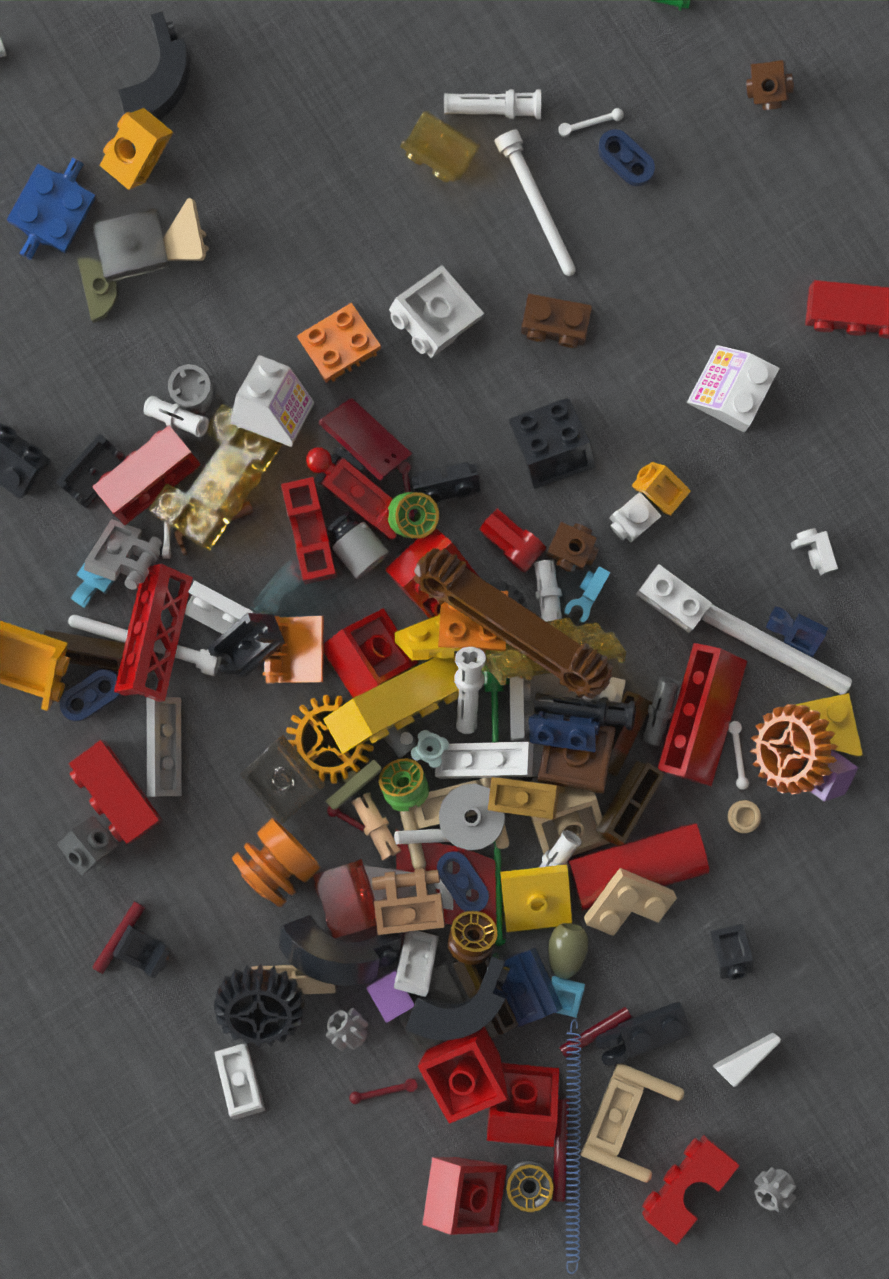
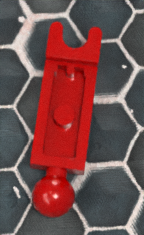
M323 447L311 449L306 456V463L311 471L315 473L324 472L326 474L321 484L389 540L395 539L396 533L391 529L387 519L389 518L388 507L393 499L344 458H340L336 464H333L331 454L327 449ZM410 512L408 514L409 519L412 517Z

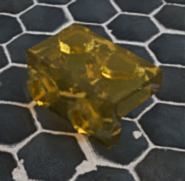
M423 111L407 140H403L400 147L407 151L405 156L419 165L425 163L433 169L432 174L435 177L448 183L450 180L454 182L462 178L480 145L430 112Z

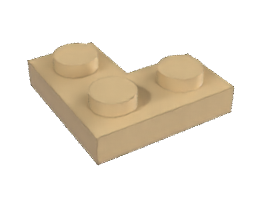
M619 868L585 914L584 919L586 925L614 936L631 912L659 923L677 897L674 890Z

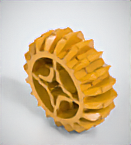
M324 695L323 706H319L316 698H312L310 702L314 708L313 710L309 711L307 707L301 705L299 709L305 716L300 719L298 716L292 715L291 720L299 724L298 728L287 727L286 732L296 735L295 740H287L285 744L288 747L296 746L297 751L291 752L288 755L290 759L301 757L302 760L295 766L297 770L303 769L306 765L310 767L305 775L308 779L317 771L319 772V783H324L326 774H330L331 783L336 784L338 780L337 773L341 772L345 780L348 778L347 769L352 768L355 772L361 771L360 767L355 763L360 760L368 764L370 760L361 754L363 749L369 752L374 751V746L364 742L356 747L352 756L348 751L342 754L335 747L331 748L330 745L328 749L322 747L317 751L325 741L319 726L324 731H329L328 727L317 716L322 713L334 712L341 707L343 697L338 695L335 699V705H330L329 695ZM310 723L316 731L318 739L312 749L306 753L303 737L305 729ZM331 751L340 757L344 763L335 767H323L313 761L323 753Z

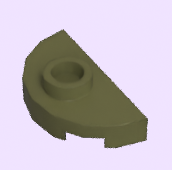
M78 258L91 321L95 323L104 319L113 308L115 301L118 299V285L112 272L102 262L91 258Z
M374 759L361 771L355 772L352 769L348 773L347 779L344 780L342 778L346 784L326 800L328 805L332 809L339 808L382 771L381 765Z

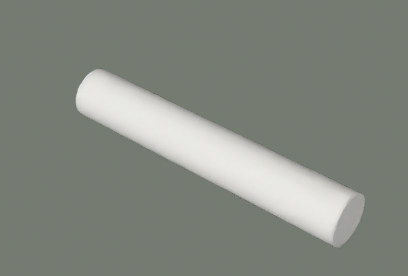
M442 829L396 831L394 835L396 844L450 842L445 837Z

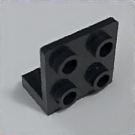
M569 398L509 419L512 432L525 458L529 478L534 489L595 468L590 441Z

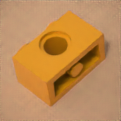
M145 108L132 113L127 112L121 117L117 124L119 130L116 136L106 144L103 150L105 156L99 165L128 190L147 181L174 133Z

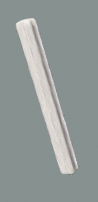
M711 605L702 617L703 621L839 694H846L851 686V678L714 605Z

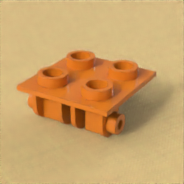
M352 303L297 335L298 340L318 368L325 383L329 380L332 382L336 381L337 377L345 373L344 370L346 368L351 372V365L356 364L359 367L361 366L360 360L364 362L372 356L375 357L377 356L376 352L381 350L380 343Z
M501 591L508 596V591ZM444 602L441 604L438 647L460 649L476 647L480 650L506 651L505 641L448 603Z
M275 616L285 644L265 660V672H262V676H266V683L323 682L324 616Z

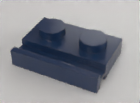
M536 947L508 957L505 966L510 968V971L501 989L508 993L506 999L519 1024L517 1027L556 1013L563 1008Z

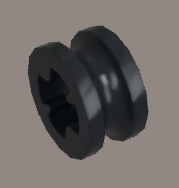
M350 511L341 515L327 528L330 533H336L335 539L337 541L360 524L358 520H352L351 516L353 514Z

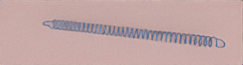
M574 1019V1020H572L571 1025H570V1033H566V1034H572V1035L580 1036L579 1034L572 1033V1023H573V1021L576 1022V1029L578 1028V1023H577L576 1019ZM581 1036L578 1037V1038H574V1039H567V1041H576V1042H579V1044H576V1045H567V1047H574V1048H578L579 1050H577V1051H572V1052H569V1051L566 1052V1053H572V1054H577V1055H579L578 1057H575V1058H566L567 1060H576V1061H579V1063H576V1064H567V1066H575V1067H578L579 1069H577V1070H572V1071H570V1070H567V1071H566V1072H573V1073L579 1074L578 1076H575V1077H566L567 1079H576V1080H579V1082H576V1083H567V1085H575V1086H578L579 1088H577V1089H572V1090H570V1089H567V1090H566V1091H573V1092L579 1093L578 1095H575V1096H566L567 1098H576V1099H579V1101H576V1102H567V1103H566V1104H575V1105H578V1106H579V1107H577V1108H572V1109H571V1108H567V1109H566V1110H573V1111L579 1112L578 1114H575V1115H566L567 1117H576V1118H579V1120H576V1121H566V1123H575V1124H578V1125H579V1126L573 1127V1128H571V1127H567V1128H566V1129H574V1130L579 1131L578 1133H575V1134H566L567 1136H576V1137H579V1139H577V1140H566V1142H575V1143H578V1144H579V1145L573 1146V1147H572V1146H567V1147H566V1148H574V1149H578V1150H579L578 1152H575V1153H566L567 1155H577V1156H579V1158H577V1159H566V1161H575V1162H578V1163H579L578 1165H573V1166H572V1165H566V1167H574V1168L579 1169L578 1171H575V1172H566V1174H577V1175H579L578 1172L581 1170L579 1167H577V1166H579V1165L581 1164V1163L578 1161V1159L581 1158L580 1155H578V1153H579L581 1150H580L579 1148H577V1147H579V1146L581 1145V1144L578 1142V1140L581 1139V1137L578 1136V1134L581 1133V1131H580L579 1129H577V1128H579V1127L581 1126V1125L578 1123V1121H580L581 1118L578 1117L577 1115L581 1114V1112H580L579 1110H576V1109H579V1108L581 1107L579 1104H577L578 1102L581 1101V1099L577 1097V1096H580L581 1093H580L579 1091H576V1090H579V1089L581 1088L579 1085H577L578 1083L581 1082V1080L577 1078V1077H580L581 1074H580L579 1072H576V1071H579V1070L581 1069L579 1066H577L578 1064L581 1063V1061L577 1059V1058H580L581 1055H580L579 1053H576V1052L581 1051V1048H580V1047H577L578 1045L581 1044V1042L578 1041V1039H580ZM580 1175L577 1178H566V1180H576L579 1182L578 1184L574 1185L566 1184V1186L568 1187L574 1186L579 1188L575 1191L568 1190L566 1191V1193L579 1194L578 1191L580 1190V1187L577 1185L580 1184V1181L578 1180V1178H580ZM580 1194L577 1197H566V1199H576L579 1201L578 1203L574 1204L566 1203V1205L568 1206L575 1205L579 1207L576 1210L567 1209L566 1212L579 1213L578 1210L580 1209V1206L577 1204L580 1203V1200L577 1198L580 1197ZM579 1215L566 1216V1218H576L579 1220L578 1222L574 1223L566 1222L565 1224L567 1225L575 1224L579 1226L576 1229L567 1228L565 1229L566 1231H577L580 1234V1232L578 1231L580 1225L577 1224L580 1222V1219L577 1218ZM577 1234V1235H566V1237H576V1238H578L579 1240H578V1241H575V1242H573V1241H566L565 1243H567V1244H573V1243H575V1244L579 1245V1243H577V1242L580 1241V1238L577 1237L579 1234ZM580 1245L576 1248H565L566 1250L578 1251L577 1254H566V1256L578 1257V1260L567 1261V1271L570 1274L575 1273L578 1268L577 1261L580 1260V1257L577 1255L580 1253L578 1250ZM577 1262L575 1271L570 1272L568 1270V1263Z

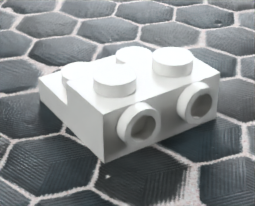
M443 265L396 297L389 309L393 324L399 329L405 328L413 337L412 344L414 348L421 354L427 353L430 358L453 343L458 335L479 321L484 315L483 311Z

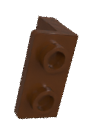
M528 293L521 334L527 335L526 338L535 342H545L546 339L559 341L558 344L566 348H577L578 345L584 346L592 305Z

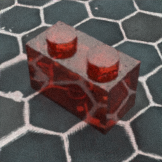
M362 859L313 875L316 893L321 899L326 913V924L331 930L334 939L377 925L374 907L375 898Z

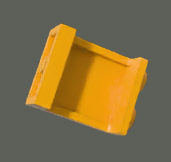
M0 621V684L43 697L41 709L48 711L54 701H60L64 692L65 683L61 682V678L65 675L70 662V658L66 657L68 643Z

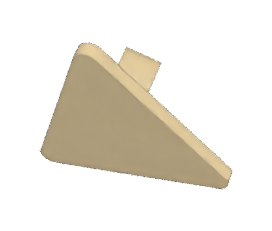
M188 198L154 252V259L171 261H203L209 247L204 245L203 242L206 232L200 227L194 199Z

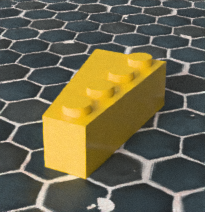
M454 652V658L441 659L435 657L351 699L325 717L323 720L341 753L343 754L368 740L372 744L390 734L388 729L395 726L398 731L415 721L413 716L420 713L422 718L439 709L437 703L442 700L445 701L446 705L457 700L459 689L454 682L455 673L458 671L456 653Z

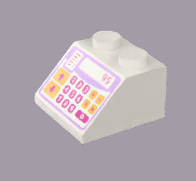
M717 345L687 403L745 432L752 423L779 368L751 353Z
M259 355L236 394L230 424L292 447L314 405V401L289 366Z

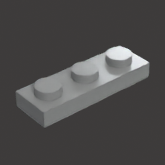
M146 697L147 797L182 796L181 697H166L163 702Z

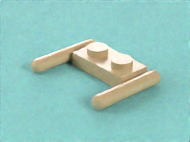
M482 778L429 792L427 799L419 807L415 805L410 807L409 811H400L404 831L440 825L439 811L441 804L451 790L464 784H479L490 789L492 778ZM469 811L466 814V818L477 815L476 811ZM505 825L502 834L495 840L496 846L499 849H505L509 846ZM421 843L408 844L413 868H425L426 862Z
M620 1063L616 1064L613 1076L610 1079L587 1141L582 1149L581 1156L647 1183L652 1178L651 1170L617 1156L634 1117L644 1087L676 1101L682 1100L685 1093L678 1086Z

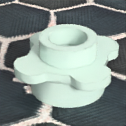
M423 730L418 734L419 741L417 746L411 750V756L416 761L423 760L429 763L430 767L437 768L442 763L441 756L443 751L448 749L449 743L446 738L430 733L428 730ZM431 746L433 751H427V747Z

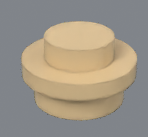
M738 801L728 811L729 825L739 833H750L760 824V810L751 801Z

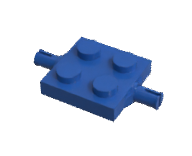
M72 158L64 174L53 172L40 164L36 165L7 218L8 223L23 230L28 236L25 245L19 253L23 257L32 260L40 244L52 246L63 253L67 252L96 199L95 194L80 187L75 181L84 166L79 160L77 162V159Z

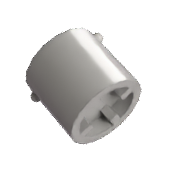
M186 364L178 367L172 372L168 380V390L174 402L192 413H204L214 399L215 390L209 376L202 368L196 365Z
M365 522L351 529L332 547V550L356 579L371 571L389 554V551Z

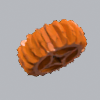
M787 704L784 707H776L773 709V713L763 715L765 723L755 725L759 735L751 737L757 744L756 748L749 752L754 755L757 754V760L752 765L761 767L758 777L767 779V786L771 788L777 787V791L781 793L801 794V792H810L814 790V786L825 783L823 776H829L832 773L828 763H835L837 761L831 756V750H835L838 746L830 743V739L836 733L826 731L829 721L820 719V712L810 710V707L805 705ZM785 729L783 737L779 739L780 734ZM786 745L794 746V750L800 753L793 752V748L788 747ZM809 759L806 767L798 774V770L802 769L804 761Z

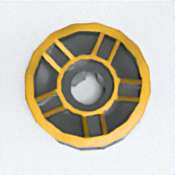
M531 1160L521 1161L514 1165L507 1174L506 1179L508 1198L521 1211L534 1212L545 1207L553 1194L552 1178L546 1167L537 1161ZM527 1180H532L536 1184L532 1189V1193H527V1190L523 1187Z

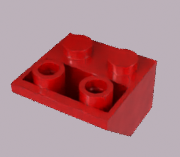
M437 528L428 536L418 538L385 569L401 590L428 618L440 614L441 604L435 598H429L426 592L420 591L421 585L414 580V569L422 556H425L433 548L440 551L445 548L450 554H457V558L460 561L466 562L465 568L479 576L456 546Z

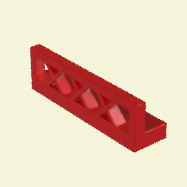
M158 564L149 566L148 576L143 583H139L114 692L124 696L140 694L155 701L163 702L167 695L188 601V591L190 590L193 577L166 565ZM169 578L181 582L178 595L172 598L168 590ZM168 608L172 616L171 626L165 629L161 621L162 610ZM161 639L165 647L164 657L158 660L153 649L155 641ZM152 670H154L158 678L156 691L145 687L147 675Z

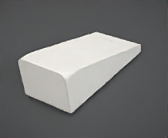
M771 1033L717 1062L713 1067L733 1087H736L781 1042V1039L776 1034Z
M243 1043L214 1052L230 1117L235 1120L265 1111L248 1045L245 1046Z

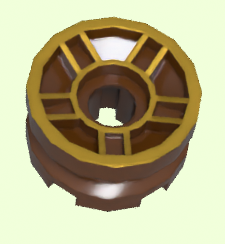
M478 911L461 913L453 921L448 937V949L459 962L468 965H477L485 962L492 954L498 935L497 927L493 920L484 913ZM467 936H470L471 939H474L475 941L469 940Z

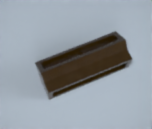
M44 631L43 635L68 643L66 657L70 658L69 663L119 671L125 643L56 631Z
M626 691L621 702L630 703L631 700L637 702L633 730H627L625 726L609 725L616 727L608 774L614 777L618 776L648 714V707L653 704L646 698L630 691Z
M635 762L596 828L602 839L618 846L626 842L664 777V772L650 763Z
M458 960L453 962V966L469 999L474 997L480 989L489 966L488 960L477 965H468ZM497 985L496 988L502 991L501 987ZM505 999L493 1019L485 1025L491 1039L505 1034L519 1025L507 999Z

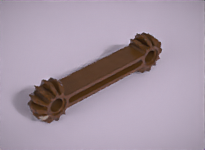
M433 548L417 562V566L414 569V580L421 585L420 591L426 592L429 598H435L440 604L448 603L560 678L559 684L566 686L569 692H575L580 698L586 696L593 699L596 695H600L602 691H605L609 685L613 667L607 662L608 657L598 652V648L594 650L587 643L580 645L465 568L466 562L460 561L457 558V554L452 555L445 548L441 551Z

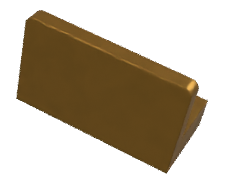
M492 777L488 810L556 820L559 793L565 794V787Z

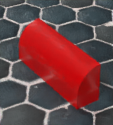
M697 643L693 644L658 765L660 771L712 787L747 660L721 648Z
M697 823L684 825L630 841L620 846H613L568 860L582 911L591 908L619 868L664 887L709 874L708 860Z

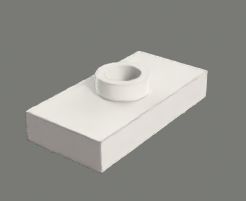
M421 931L405 932L394 983L395 989L426 997L429 991L439 936Z

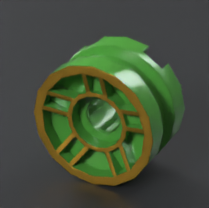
M405 492L399 494L391 501L388 507L389 518L387 519L391 529L406 538H423L428 536L435 530L439 521V511L436 503L430 496L424 493ZM410 510H417L414 517L415 522L411 521L408 517Z
M405 758L392 761L383 768L379 775L378 783L387 804L389 803L394 810L409 811L410 807L415 805L419 807L429 795L430 787L423 769L415 760Z

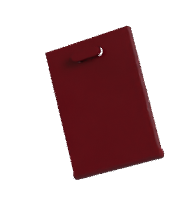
M353 398L346 400L318 422L320 426L380 481L412 454Z

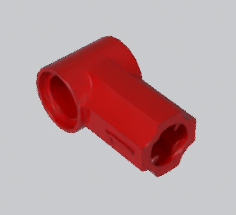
M498 508L491 513L479 528V531L504 552V556L524 573L530 569L547 549L535 535L526 529L523 531Z

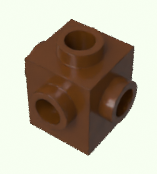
M779 60L750 64L752 79L746 80L748 99L753 98L755 105L762 104L763 110L782 108V102L789 101V94L794 93L793 73L787 74L786 61ZM773 80L775 87L771 92H768L766 85L769 81Z
M560 522L546 556L557 560L556 566L571 573H574L575 569L582 571L585 564L592 566L599 551V548L594 546L597 538L591 535L593 532L591 529L581 524L575 523L572 527ZM569 545H577L579 551L573 552L569 548Z

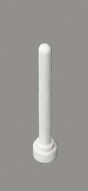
M517 129L506 132L495 139L494 142L500 154L510 158L563 273L571 276L575 273L576 268L521 153L523 150L521 146L523 140Z
M79 615L69 617L68 623L73 628L120 642H126L128 633L126 629ZM155 641L154 652L164 654L165 647L162 641ZM177 645L175 658L194 663L196 668L201 669V673L211 676L216 675L222 658L210 656L208 649L196 651Z

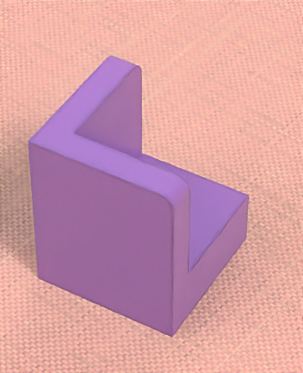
M831 750V756L837 761L835 763H828L832 773L829 776H823L825 783L814 786V790L811 791L823 801L844 795L858 770L856 765L834 750Z
M397 969L390 971L366 987L386 1023L414 1007V1002L408 992L394 988Z

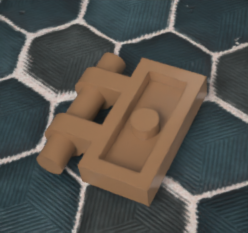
M425 868L415 869L414 873L396 874L393 871L385 872V876L372 877L373 890L386 889L387 899L374 901L378 935L445 927L442 894H428L427 884L440 883L439 870L426 871ZM416 886L417 896L398 898V888Z

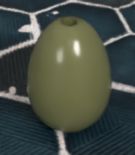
M562 923L554 929L549 940V963L557 977L562 979L571 978L579 971L586 958L588 936L583 927L571 923Z

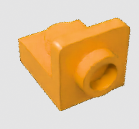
M655 462L644 466L638 472L637 479L632 484L636 491L644 493L663 513L670 516L691 492L667 466Z

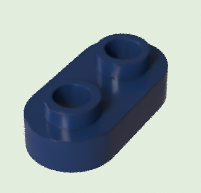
M612 129L601 136L598 145L599 156L623 180L632 186L639 187L646 185L652 179L655 170L653 159L625 132ZM610 145H617L620 151L618 153H611L608 147ZM638 166L642 168L643 173L635 175L632 172V168Z
M99 670L67 690L60 699L62 714L69 720L83 721L115 701L120 696L119 693L114 692L118 675L109 670ZM104 681L111 683V690L107 693H103L100 689ZM76 699H81L84 703L80 711H75L73 708V703Z
M450 851L442 855L437 863V870H439L441 881L453 899L465 912L481 911L489 900V891L471 862L463 853L458 851ZM452 861L460 865V871L456 874L448 870V864ZM468 890H477L479 898L476 901H470L466 896Z

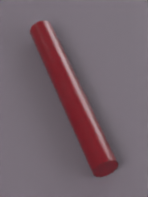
M558 1098L552 1200L558 1202L566 1201V1153H568V1148H566L568 1146V1142H566L568 1136L566 1134H568L569 1130L566 1129L569 1127V1123H566V1121H569V1117L566 1116L569 1115V1110L566 1109L570 1105L566 1104L570 1102V1099Z

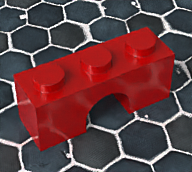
M310 477L281 484L305 585L336 578V569L314 478Z
M705 1135L700 1140L695 1138L691 1141L684 1151L686 1158L679 1167L674 1164L663 1178V1181L666 1182L658 1193L653 1191L642 1205L645 1209L642 1212L644 1219L676 1246L697 1220L694 1212L684 1205L683 1196L685 1190L695 1182H705L719 1192L740 1166L735 1159Z

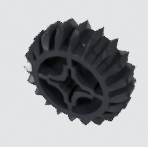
M261 963L257 969H252L247 965L244 972L235 969L231 977L225 976L222 985H219L216 991V999L214 1001L217 1024L222 1025L223 1034L231 1033L233 1041L240 1038L243 1039L245 1046L249 1042H254L258 1048L262 1043L267 1042L272 1047L275 1040L284 1043L287 1035L294 1036L297 1027L301 1026L303 1013L305 1012L304 994L302 988L298 987L296 978L288 979L287 971L276 973L275 966L270 970H266Z

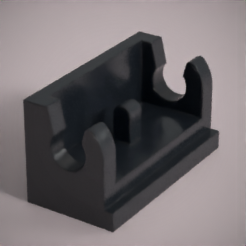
M99 434L56 483L87 509L98 496L92 486L99 481L103 474L112 471L120 465L126 457L103 435Z
M247 613L208 647L210 656L223 657L228 664L225 663L218 667L219 671L225 674H239L240 677H246L283 646L285 641L274 615Z

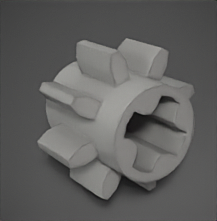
M351 1008L348 1013L339 1010L328 1020L327 1029L329 1032L326 1034V1037L340 1051H343L346 1046L354 1050L365 1041L367 1036L365 1028L369 1024L354 1008Z
M771 1167L767 1173L762 1171L754 1180L758 1186L754 1191L756 1199L765 1209L779 1212L783 1207L788 1209L796 1199L795 1195L792 1194L796 1189L794 1180L784 1170H775Z

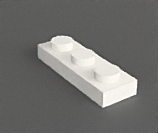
M530 742L449 744L448 749L443 751L441 756V765L435 769V777L440 779L532 777L534 744Z

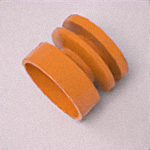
M271 818L257 832L264 847L259 850L247 842L244 848L252 859L248 860L240 852H237L232 857V860L239 868L244 880L261 897L270 900L278 907H282L287 901L278 889L281 887L293 896L296 891L289 878L294 875L306 883L321 866L276 819Z

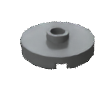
M464 784L451 790L442 801L439 811L440 827L445 837L455 846L466 850L484 849L493 844L502 834L506 822L505 813L488 810L490 795L488 787L479 784ZM472 810L476 811L478 815L477 820L474 823H469L466 820V814Z

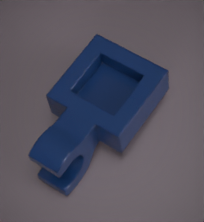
M777 606L774 607L766 624V628L770 631L785 636L783 640L785 644L810 657L814 656L828 630L827 627L799 613L796 619L793 620L787 611Z

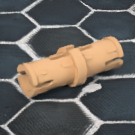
M370 792L364 794L362 798L358 797L351 803L366 827L363 831L366 836L370 835L381 855L382 861L390 858L389 856L391 855L394 856L399 853L401 849L395 843L387 827L389 822L386 817L382 818Z

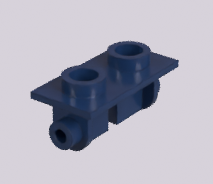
M540 711L539 714L533 713V716H529V741L532 744L595 752L596 735L599 734L600 722L594 721V718L591 717L588 719L573 716L570 717L569 721H564V715Z

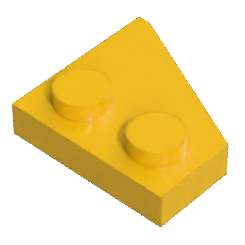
M440 614L395 632V643L412 661L428 660L434 657L441 659L454 658V651L460 650V648L438 647Z
M849 693L795 704L796 706H808L810 710H816L821 713L820 719L829 721L826 731L836 733L830 739L831 744L838 746L835 751L852 756L863 755Z

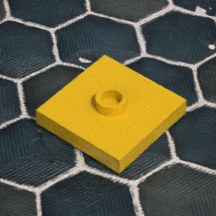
M567 864L500 872L506 932L557 927L562 923L572 924Z

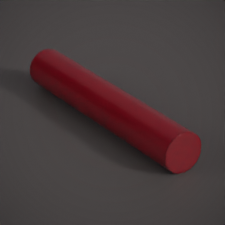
M137 901L133 902L92 966L94 970L104 974L114 958L113 952L128 925L134 927L146 907Z
M623 1007L579 1034L581 1038L578 1041L581 1044L577 1047L584 1048L594 1042L599 1034L618 1027L617 1024L631 1019L632 1016L627 1008ZM568 1041L559 1047L565 1058L572 1055V1053H566L567 1051L579 1050L578 1048L567 1047V1045H576L579 1042Z

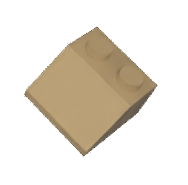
M565 787V794L559 793L556 820L530 816L543 855L554 847L562 832L566 830L572 831L581 839V845L577 847L572 856L609 843V841L602 839L596 831L602 820V815L594 792Z

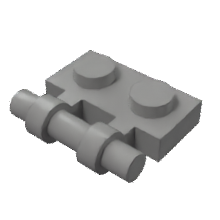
M111 519L85 560L84 570L113 581L117 579L120 573L128 576L124 582L125 586L132 590L136 589L138 584L143 583L148 576L150 564H154L160 556L159 549L162 546V542L156 537H152L149 542L140 540L141 529L127 524L124 526L121 522ZM131 554L139 556V559L134 561L129 559Z

